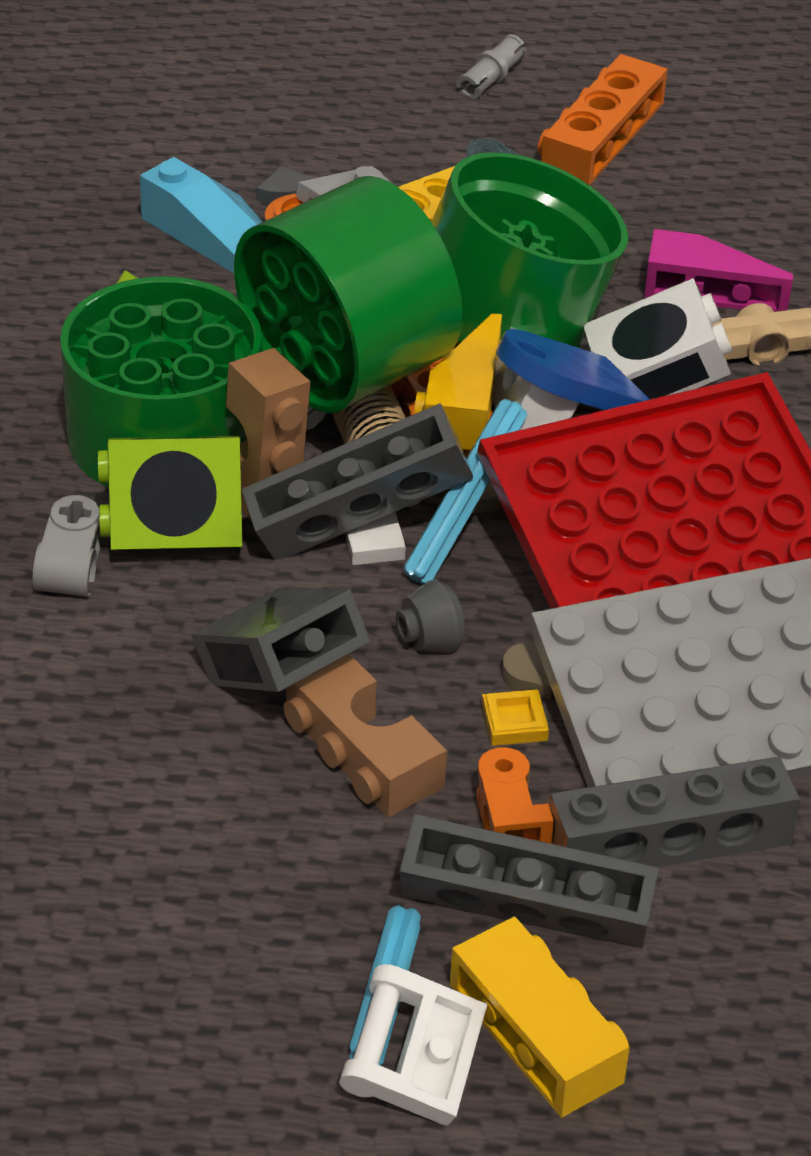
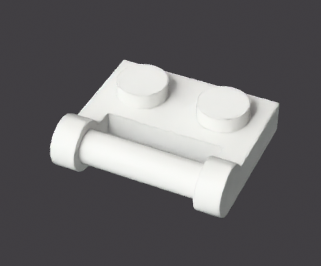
M388 964L378 965L374 969L369 985L373 997L353 1059L345 1062L339 1083L345 1091L359 1097L374 1096L439 1124L448 1126L458 1112L487 1004L400 967ZM403 1001L415 1006L397 1069L394 1072L380 1066L379 1062L397 1003Z

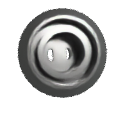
M438 580L427 581L404 598L401 610L396 612V627L400 638L404 643H411L417 651L451 654L457 650L464 639L465 620L459 599L449 585Z

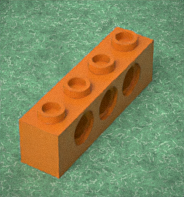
M620 54L608 68L604 67L601 70L598 78L589 88L585 87L582 90L579 98L570 108H565L562 111L560 118L554 125L542 132L537 147V152L541 155V161L562 169L590 185L664 103L668 68Z

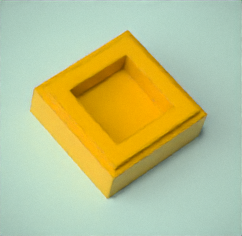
M538 689L482 694L481 705L491 746L548 741L549 728Z

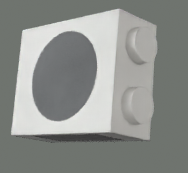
M694 278L592 320L584 326L591 352L606 356L649 399L697 389L731 375L724 356L733 351L722 323L716 326L713 325L722 321L711 293L701 296Z

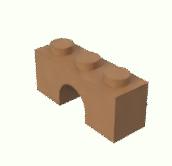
M275 348L230 362L228 367L226 407L239 419L247 436V441L240 443L241 511L250 520L251 517L242 488L298 465L304 460L310 381Z
M347 654L286 688V702L283 707L284 714L294 731L297 733L305 731L316 742L322 759L329 767L336 768L339 766L351 779L356 794L364 803L370 804L374 802L387 817H390L445 788L447 750L412 715L388 726L366 724L368 721L376 718L377 681L350 654Z

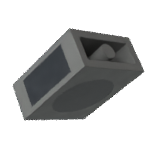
M280 587L191 634L207 676L215 686L275 692L287 688L371 642L351 589Z

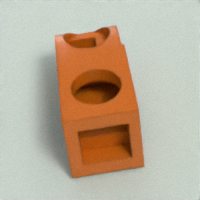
M506 747L490 749L482 754L478 762L479 786L476 799L483 828L551 844L554 822L549 803L532 805L528 790L530 763L526 756L518 750Z

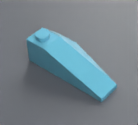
M175 157L140 175L142 219L234 273V257L239 239L249 228L263 222L244 199Z

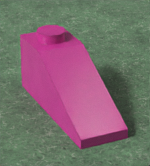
M654 229L644 297H650L694 278L701 296L711 293L717 307L742 310L751 304L765 303L771 306L774 312L788 310L793 282L792 273L700 234Z

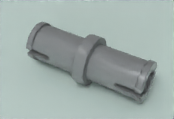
M509 34L492 50L482 52L476 58L475 65L457 79V88L462 87L469 81V84L460 90L459 93L476 100L494 82L501 83L508 75V70L526 55V47H522L514 54V51L524 42L518 36Z

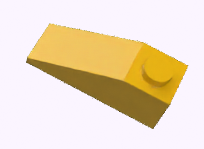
M492 313L430 371L427 392L417 391L414 414L441 403L458 436L462 449L472 450L490 419L499 359L496 355V348L500 343L502 314Z

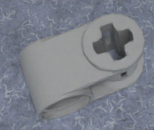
M70 495L59 499L53 504L42 542L38 544L33 566V589L35 591L90 597L91 593H88V582H94L96 565L100 553V540L96 535L99 524V507L92 499L81 495Z

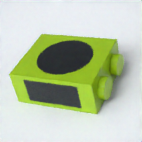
M239 436L110 438L108 440V450H98L99 483H109L110 504H100V537H111V550L242 547Z

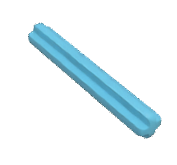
M507 399L499 401L466 458L474 478L448 489L404 565L403 572L412 581L423 585L427 581L434 580L490 482L477 454L480 439L520 430L527 418V412L519 403Z

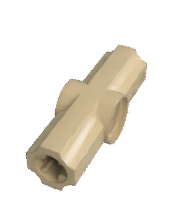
M755 303L743 308L736 317L722 318V321L713 324L716 326L722 323L733 351L724 355L726 360L749 357L754 365H760L759 362L771 360L779 363L784 360L789 352L811 349V307L774 312L771 306L765 303Z

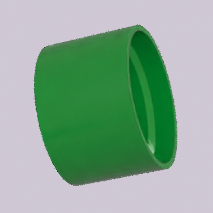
M490 152L474 154L458 162L452 170L431 221L448 251L458 279L462 301V326L458 338L459 342H462L493 313L502 314L500 341L505 331L513 327L579 348L586 334L584 326L592 321L628 243V232L622 217L613 205L598 191L579 178L555 166L529 157L509 153Z
M374 176L358 177L249 228L239 239L234 257V280L238 301L242 304H247L259 321L262 333V352L275 348L310 381L308 406L315 410L326 413L341 411L442 359L453 350L458 341L462 326V301L458 279L448 251L424 211L409 195L387 180Z
M165 276L146 277L123 281L103 288L84 299L70 312L63 324L60 336L67 441L73 460L94 481L99 483L98 450H108V440L110 438L239 436L240 443L247 441V436L241 422L226 407L228 367L230 362L262 352V333L254 312L247 304L240 303L237 296L221 287L199 280ZM100 483L109 488V483Z

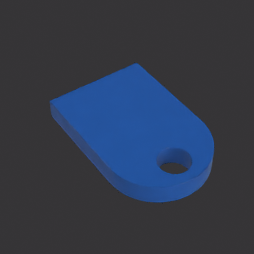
M518 329L506 330L496 348V355L509 369L535 386L562 398L602 410L650 400L606 356Z

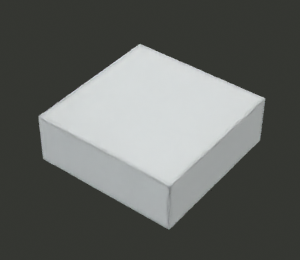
M396 512L344 533L352 565L405 560L406 546Z

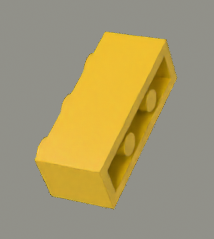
M515 916L452 948L450 986L457 992L487 1004L482 1024L561 1118L624 1084L630 1049L625 1034L615 1022L607 1021L590 1002L583 985L576 978H569L552 959L545 942L539 936L531 935Z

